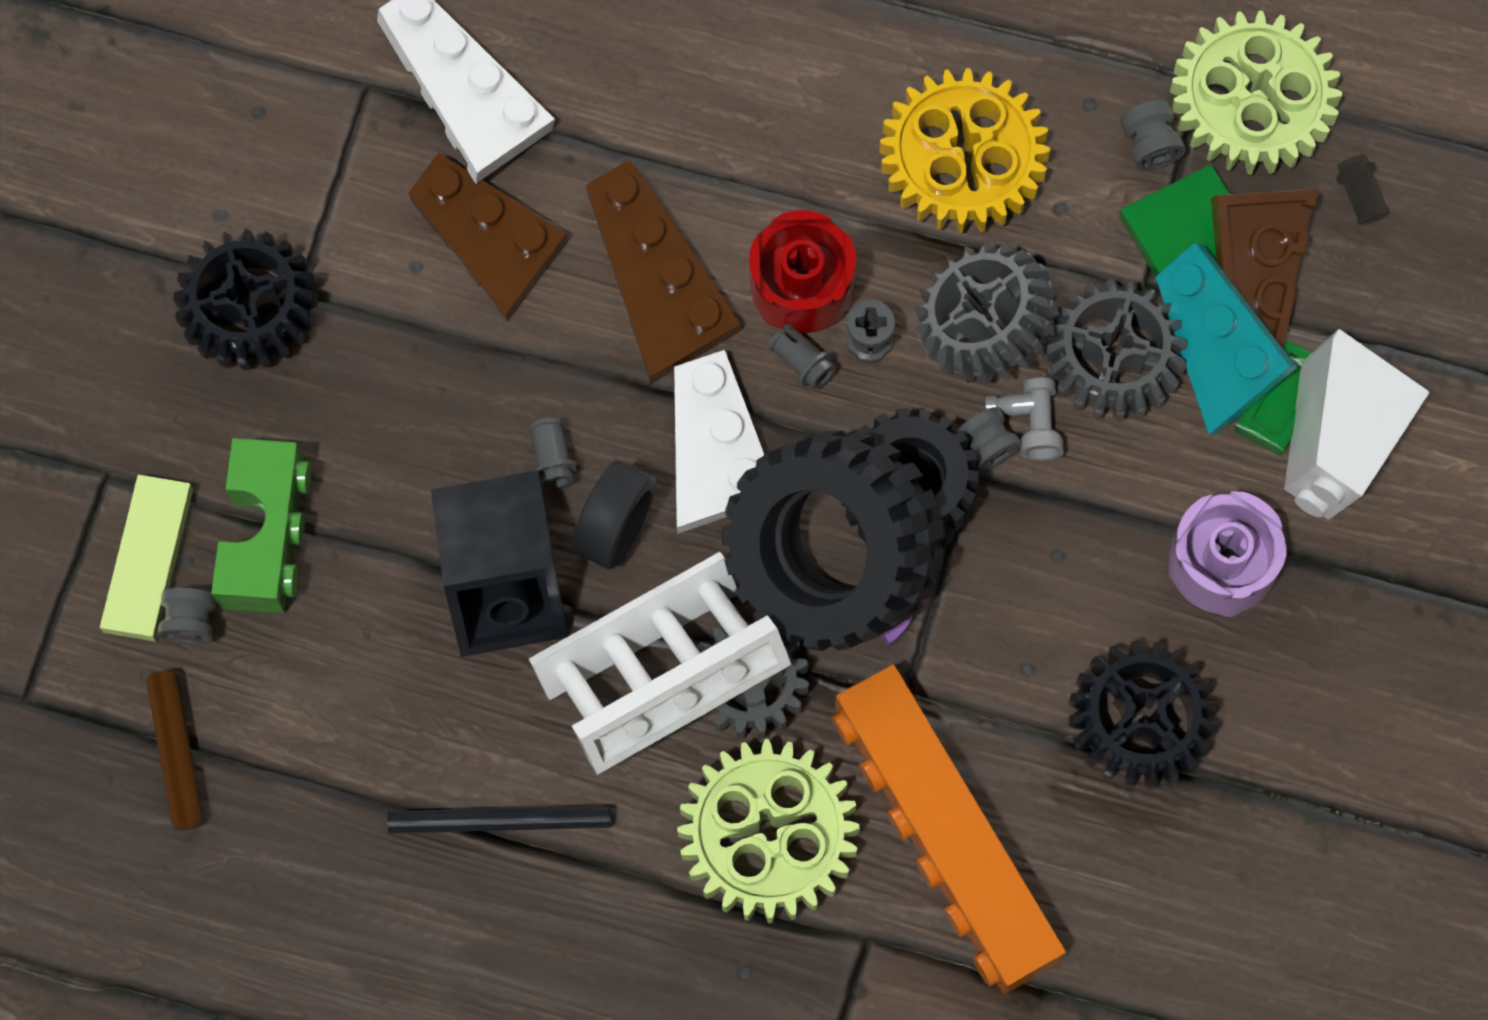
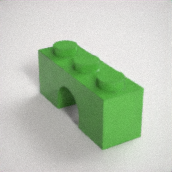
M232 438L225 490L234 506L252 507L265 513V522L259 533L250 540L238 543L218 541L211 594L220 609L285 614L287 597H295L298 584V567L295 564H291L294 545L302 544L305 528L304 513L298 512L300 493L308 494L311 483V463L304 460L297 443Z

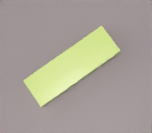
M144 475L137 476L100 624V629L103 633L157 641L158 624L161 622L164 607L161 605V594L163 590L170 588L194 490L190 483Z

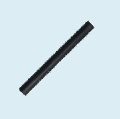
M611 806L388 811L387 827L389 834L611 828Z

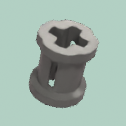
M876 300L861 301L853 306L848 314L847 348L861 362H880L892 350L895 319L893 312L887 305ZM872 312L873 316H867V314ZM864 327H875L876 336H866ZM868 347H873V351H868Z

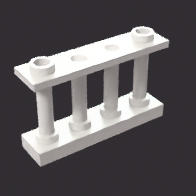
M721 552L716 553L529 658L548 699L551 700L567 692L584 719L572 725V728L597 775L792 665L779 631L768 615L748 625L729 600L737 595L735 592L737 587L732 575L727 573L724 562L725 558ZM711 611L729 637L700 653L682 626ZM663 637L681 664L652 680L634 653ZM615 664L632 692L603 707L586 680Z

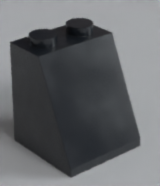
M538 470L431 489L443 586L460 656L464 657L568 637Z

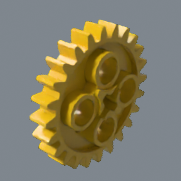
M970 68L965 69L962 81H955L953 75L947 69L944 70L943 84L937 86L927 75L923 80L922 94L916 89L908 87L905 96L907 105L895 101L892 104V116L894 119L884 120L883 134L887 137L880 139L879 153L886 156L881 159V173L893 174L888 179L889 192L904 190L900 199V207L902 209L910 207L915 203L919 205L917 210V220L919 222L924 220L930 213L937 215L936 229L938 230L945 226L948 219L955 220L956 229L960 234L963 233L967 220H974L978 230L985 232L987 217L992 216L998 224L1003 226L1006 222V208L1020 215L1024 209L1025 202L1023 197L1033 200L1036 198L1038 185L1035 182H1044L1047 167L1042 163L1048 162L1050 147L1041 145L1047 141L1048 128L1035 127L1040 120V109L1024 111L1028 101V94L1026 92L1014 98L1009 96L1012 81L1007 80L998 88L991 86L992 72L988 71L981 82H974ZM953 110L960 113L965 149L968 154H972L970 170L978 188L976 191L969 189L964 153L961 147H956L958 129L951 113ZM977 117H988L996 124L989 128H982L974 124L972 120ZM929 126L941 128L945 134L937 138H931L924 135L921 130ZM990 163H998L1003 165L1008 171L1001 175H993L988 173L983 167ZM939 173H948L955 177L957 181L950 185H942L934 181L932 177Z

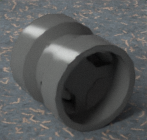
M1159 99L1143 102L1132 107L1121 116L1120 123L1127 138L1133 140L1134 147L1131 154L1139 170L1149 171L1163 168L1179 160L1186 152L1181 135L1171 127L1175 117L1167 100Z

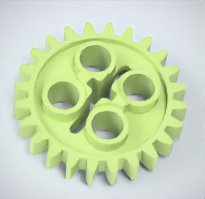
M1239 11L1236 14L1233 26L1230 27L1224 19L1218 17L1213 29L1214 34L1201 27L1196 38L1197 44L1186 42L1182 54L1185 59H1177L1173 72L1178 77L1172 79L1170 93L1177 95V97L1174 98L1171 109L1173 113L1184 114L1178 126L1180 132L1195 130L1190 143L1192 148L1201 146L1204 143L1210 146L1206 160L1212 161L1222 153L1227 156V170H1231L1237 160L1245 161L1248 174L1252 175L1257 162H1264L1266 169L1272 174L1275 172L1279 158L1290 168H1293L1298 159V151L1310 158L1316 147L1315 141L1321 143L1326 141L1330 131L1328 126H1334L1339 113L1334 107L1339 105L1342 91L1334 89V87L1337 86L1340 72L1326 71L1331 64L1332 53L1316 55L1321 40L1318 36L1306 42L1301 39L1304 29L1302 23L1288 31L1284 29V15H1280L1274 24L1270 25L1266 24L1263 11H1258L1254 23H1248L1244 14ZM1258 54L1263 56L1268 62L1265 64L1253 63L1247 58V55ZM1211 84L1223 85L1230 93L1216 94L1208 86ZM1282 91H1296L1303 99L1296 101L1288 99L1283 95ZM1247 120L1257 121L1263 125L1265 130H1249L1244 126L1243 122Z
M769 739L764 740L761 754L753 755L746 742L741 743V759L734 761L729 754L722 751L720 753L723 768L721 771L718 772L707 765L702 767V774L708 783L706 787L695 783H690L688 786L689 793L698 801L697 804L687 803L680 806L681 815L692 820L693 823L677 827L678 837L694 841V843L680 850L681 858L687 861H699L690 870V879L696 881L708 877L709 881L703 890L704 897L709 899L720 891L724 893L722 910L726 913L733 908L737 901L743 903L744 920L747 921L754 914L756 907L764 908L768 923H773L777 907H784L790 919L794 920L796 919V903L801 900L807 907L815 911L818 905L815 892L818 889L831 897L836 893V888L830 876L834 875L847 879L849 875V868L839 860L840 857L852 858L856 857L857 847L844 840V838L859 834L858 823L844 820V818L856 811L855 801L838 800L847 790L846 781H837L829 784L828 780L832 774L833 765L829 762L815 770L812 768L814 751L810 749L800 760L793 758V743L789 741L784 746L781 755L773 754ZM790 785L801 791L803 799L793 808H783L773 801V793L782 786ZM734 800L743 802L750 811L745 820L731 824L720 818L718 812L724 803ZM809 814H813L817 818V820L811 824L800 823L791 826L787 825L800 820L803 816ZM770 820L773 828H779L777 829L776 840L767 841L766 836L759 833L760 822ZM748 837L736 842L733 846L722 847L720 845L721 840L724 838ZM798 838H808L816 843L819 852L813 859L801 862L790 856L787 851L788 846ZM745 853H754L763 859L765 866L760 874L754 877H745L735 871L733 867L735 860Z

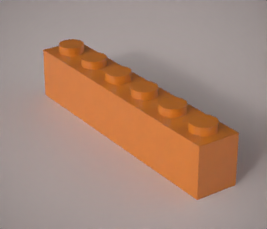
M890 665L836 695L835 710L837 714L832 716L831 719L839 736L847 746L855 743L865 761L860 763L859 767L866 782L874 793L883 790L893 807L887 811L892 826L903 841L911 838L918 849L921 857L915 859L916 865L927 885L931 889L939 885L950 905L944 908V912L956 934L960 938L968 934L977 949L978 954L972 958L985 983L989 987L997 983L1002 994L1005 995L1060 964L1066 954L1065 949L895 665Z

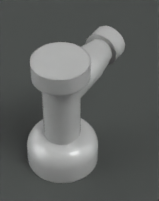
M1037 377L1026 380L1023 383L1024 394H1012L997 398V395L986 396V410L997 407L1003 415H1030V431L1026 432L1020 440L1022 442L1020 455L1023 458L1033 461H1047L1063 455V439L1058 432L1052 430L1051 397L1056 394V386L1053 379Z

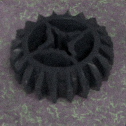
M246 228L241 235V241L234 242L232 236L225 231L222 236L224 245L215 248L212 243L204 241L203 249L206 256L202 259L189 255L187 262L193 272L178 273L177 281L183 289L174 292L173 295L175 305L181 308L176 312L175 317L179 326L186 328L184 337L187 342L192 346L199 344L198 351L205 359H209L216 354L219 365L225 369L235 357L240 369L246 372L251 365L252 358L258 357L261 365L267 368L271 361L268 354L277 351L279 356L288 359L290 352L286 343L289 340L297 344L304 343L305 336L299 327H314L315 318L309 310L318 307L319 304L316 292L311 291L316 286V280L312 272L306 271L308 264L304 256L301 254L293 255L292 245L286 240L275 246L273 235L267 231L257 242H255L252 231ZM260 268L273 272L278 276L273 278L270 274L255 276L248 273L245 269ZM228 275L225 284L221 288L212 291L215 285ZM242 284L245 285L248 295H250V316H248L242 304V297H244L241 289ZM281 308L275 318L264 325L268 314L275 309ZM221 321L223 325L231 323L241 324L247 329V332L223 330L213 323Z
M1136 640L1132 641L1129 646V657H1126L1116 645L1109 648V663L1095 656L1089 665L1094 675L1080 673L1076 684L1083 692L1072 693L1069 699V705L1079 710V712L1069 716L1068 726L1074 729L1085 730L1075 737L1074 746L1077 749H1084L1090 746L1094 748L1087 756L1086 764L1089 767H1093L1103 759L1108 763L1103 778L1110 781L1114 778L1117 770L1126 773L1124 787L1130 789L1133 788L1137 775H1144L1145 786L1148 790H1154L1158 784L1159 772H1161L1165 781L1170 785L1176 784L1180 778L1177 766L1183 771L1192 774L1198 767L1194 755L1207 757L1211 750L1210 744L1204 738L1215 737L1218 732V725L1206 719L1217 714L1219 710L1218 703L1210 700H1201L1211 693L1213 689L1212 683L1210 681L1194 683L1193 680L1198 676L1201 667L1199 663H1194L1185 670L1179 666L1183 658L1181 649L1175 650L1170 660L1160 657L1163 651L1160 641L1153 643L1149 655L1143 654L1142 645ZM1142 676L1156 679L1162 682V684L1154 689H1144L1134 684L1131 679L1126 682L1123 679ZM1106 689L1114 697L1113 705L1118 709L1121 719L1109 734L1105 731L1099 715V698ZM1176 697L1180 698L1187 716V731L1181 741L1172 732L1175 726L1170 722L1166 714V710ZM1158 703L1150 721L1151 724H1147L1145 719L1143 724L1135 721L1129 726L1136 706H1139L1141 712L1143 706L1151 709ZM1141 740L1149 743L1155 750L1162 748L1164 752L1138 754L1123 747L1132 741Z

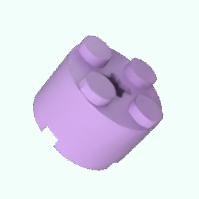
M1231 491L1230 494L1214 496L1211 494L1200 498L1192 504L1179 523L1169 552L1168 573L1179 592L1196 607L1225 617L1239 615L1241 612L1260 603L1273 587L1286 559L1283 526L1276 512L1258 497L1236 491ZM1226 548H1230L1235 552V555L1226 558L1220 553L1224 552Z

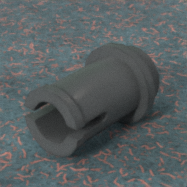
M786 324L784 330L787 332V335L779 329L770 340L769 349L781 357L799 375L798 381L802 386L810 385L814 390L821 388L832 378L836 371V366L832 363V355L828 351L821 352L794 326Z
M555 417L539 419L529 426L538 463L534 471L538 470L542 487L547 490L562 489L571 485L574 481L573 475L577 471L575 462L569 460L563 433V422Z

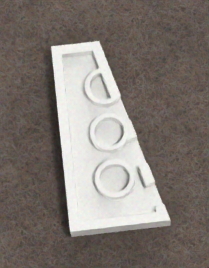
M391 0L378 9L377 22L406 70L412 72L421 86V95L430 109L434 108L445 125V134L453 148L459 149L468 163L467 171L475 184L553 130L555 119L434 0Z

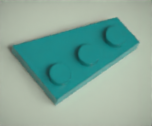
M1194 243L1155 278L1164 303H1171V311L1168 313L1169 319L1182 320L1181 329L1174 332L1175 337L1187 340L1188 348L1181 351V354L1187 363L1186 369L1208 434L1218 435L1297 367L1204 245Z

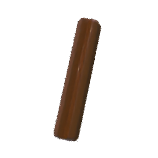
M172 670L154 672L147 676L146 684L171 822L177 831L195 829L203 825L204 819L178 678Z

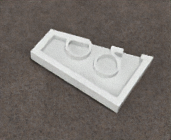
M725 350L674 367L677 534L728 517L725 514V509L729 497L741 492L737 489L738 480L746 470L756 467V461L764 455Z

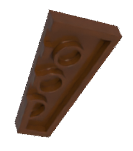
M631 159L586 184L587 195L606 252H608L615 273V279L620 294L623 297L650 384L673 372L675 366L692 361L741 332L739 321Z

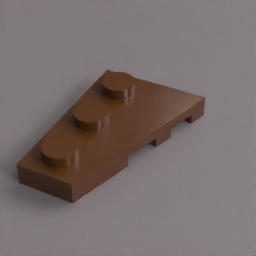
M440 153L437 154L408 192L411 202L446 246L453 250L467 268L470 276L479 287L481 286L507 322L568 242L566 232L487 182L481 180L475 184L466 169Z

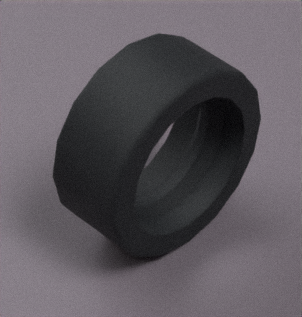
M621 460L613 461L598 479L580 514L571 543L573 553L608 570L614 569L632 546L643 525L654 498L656 478Z

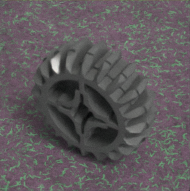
M985 241L978 254L974 249L965 246L963 259L959 261L946 257L948 269L942 274L931 272L932 281L935 285L933 288L920 290L921 298L926 304L915 309L917 319L921 322L916 330L918 331V337L924 343L923 346L925 347L926 354L933 361H937L938 366L945 373H949L951 376L956 374L967 383H970L976 376L980 382L989 385L995 372L1001 378L1009 380L1010 369L1016 364L1021 368L1028 369L1026 357L1031 352L1044 354L1040 339L1055 336L1054 327L1049 321L1060 316L1058 307L1054 303V300L1058 298L1057 291L1048 278L1049 273L1042 264L1036 262L1030 253L1025 252L1023 249L1017 252L1014 246L1006 242L997 250L993 244ZM982 304H985L988 308L987 311L993 318L992 322H989L985 317L986 314L981 308Z
M1111 278L1106 281L1104 292H1100L1092 282L1085 286L1084 298L1071 292L1066 299L1067 308L1058 306L1060 316L1053 319L1055 324H1052V326L1054 327L1055 336L1044 337L1049 344L1043 347L1044 354H1042V358L1052 363L1048 366L1046 375L1053 380H1062L1058 385L1057 394L1061 398L1075 393L1076 397L1073 403L1075 411L1083 409L1086 403L1094 405L1093 417L1096 420L1103 416L1105 408L1113 410V417L1117 422L1124 419L1127 407L1138 418L1145 415L1146 402L1158 409L1163 405L1165 399L1163 392L1171 394L1175 392L1179 383L1175 376L1182 375L1187 363L1180 356H1182L1181 351L1188 348L1187 340L1175 337L1174 332L1181 329L1182 320H1168V313L1171 311L1170 302L1157 307L1153 305L1156 298L1154 288L1147 291L1143 297L1136 295L1137 284L1134 280L1127 284L1125 291H1117V284ZM1114 318L1107 326L1093 327L1089 325L1087 330L1081 329L1094 320ZM1131 322L1138 325L1148 334L1155 348L1150 347V341L1138 337L1133 332ZM1120 333L1119 347L1122 350L1119 355H1116L1113 367H1109L1108 363L1111 354L1108 353L1110 345L1114 344L1116 334ZM1074 352L1080 353V359L1091 362L1097 368L1099 373L1098 379L1085 371L1076 359ZM1142 370L1149 371L1147 375L1136 381L1115 383L1116 379L1122 374H1141Z

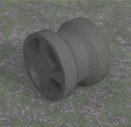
M997 407L989 408L975 415L955 432L956 434L962 430L968 438L967 449H974L977 457L976 471H979V474L992 470L1004 463L1022 445L1016 434L1006 430L1003 425L1005 417Z
M169 588L163 590L161 605L165 608V619L158 624V637L165 641L179 644L197 645L211 642L214 629L209 624V614L216 608V601L212 594L208 591L194 588Z

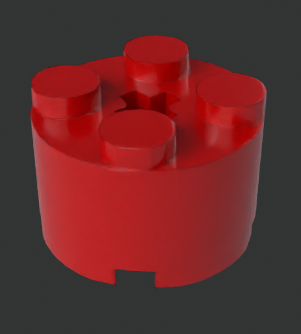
M794 210L780 214L771 220V224L760 234H757L752 242L749 253L750 292L763 320L770 326L779 327L783 330L786 324L792 325L801 333L818 331L828 326L836 325L842 320L852 302L855 291L856 251L852 239L846 231L844 233L837 225L832 223L831 218L820 212ZM806 269L807 274H797V270Z

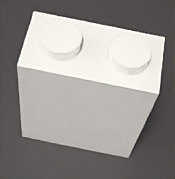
M1338 329L1312 352L1301 365L1295 407V424L1290 443L1284 490L1295 497V503L1306 513L1315 517L1323 516L1327 520L1334 517L1363 496L1430 392Z

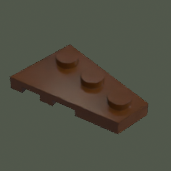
M1319 188L1216 195L1210 198L1216 262L1283 348L1297 290L1294 285L1301 255L1305 254L1309 236L1306 232L1311 210L1316 205Z

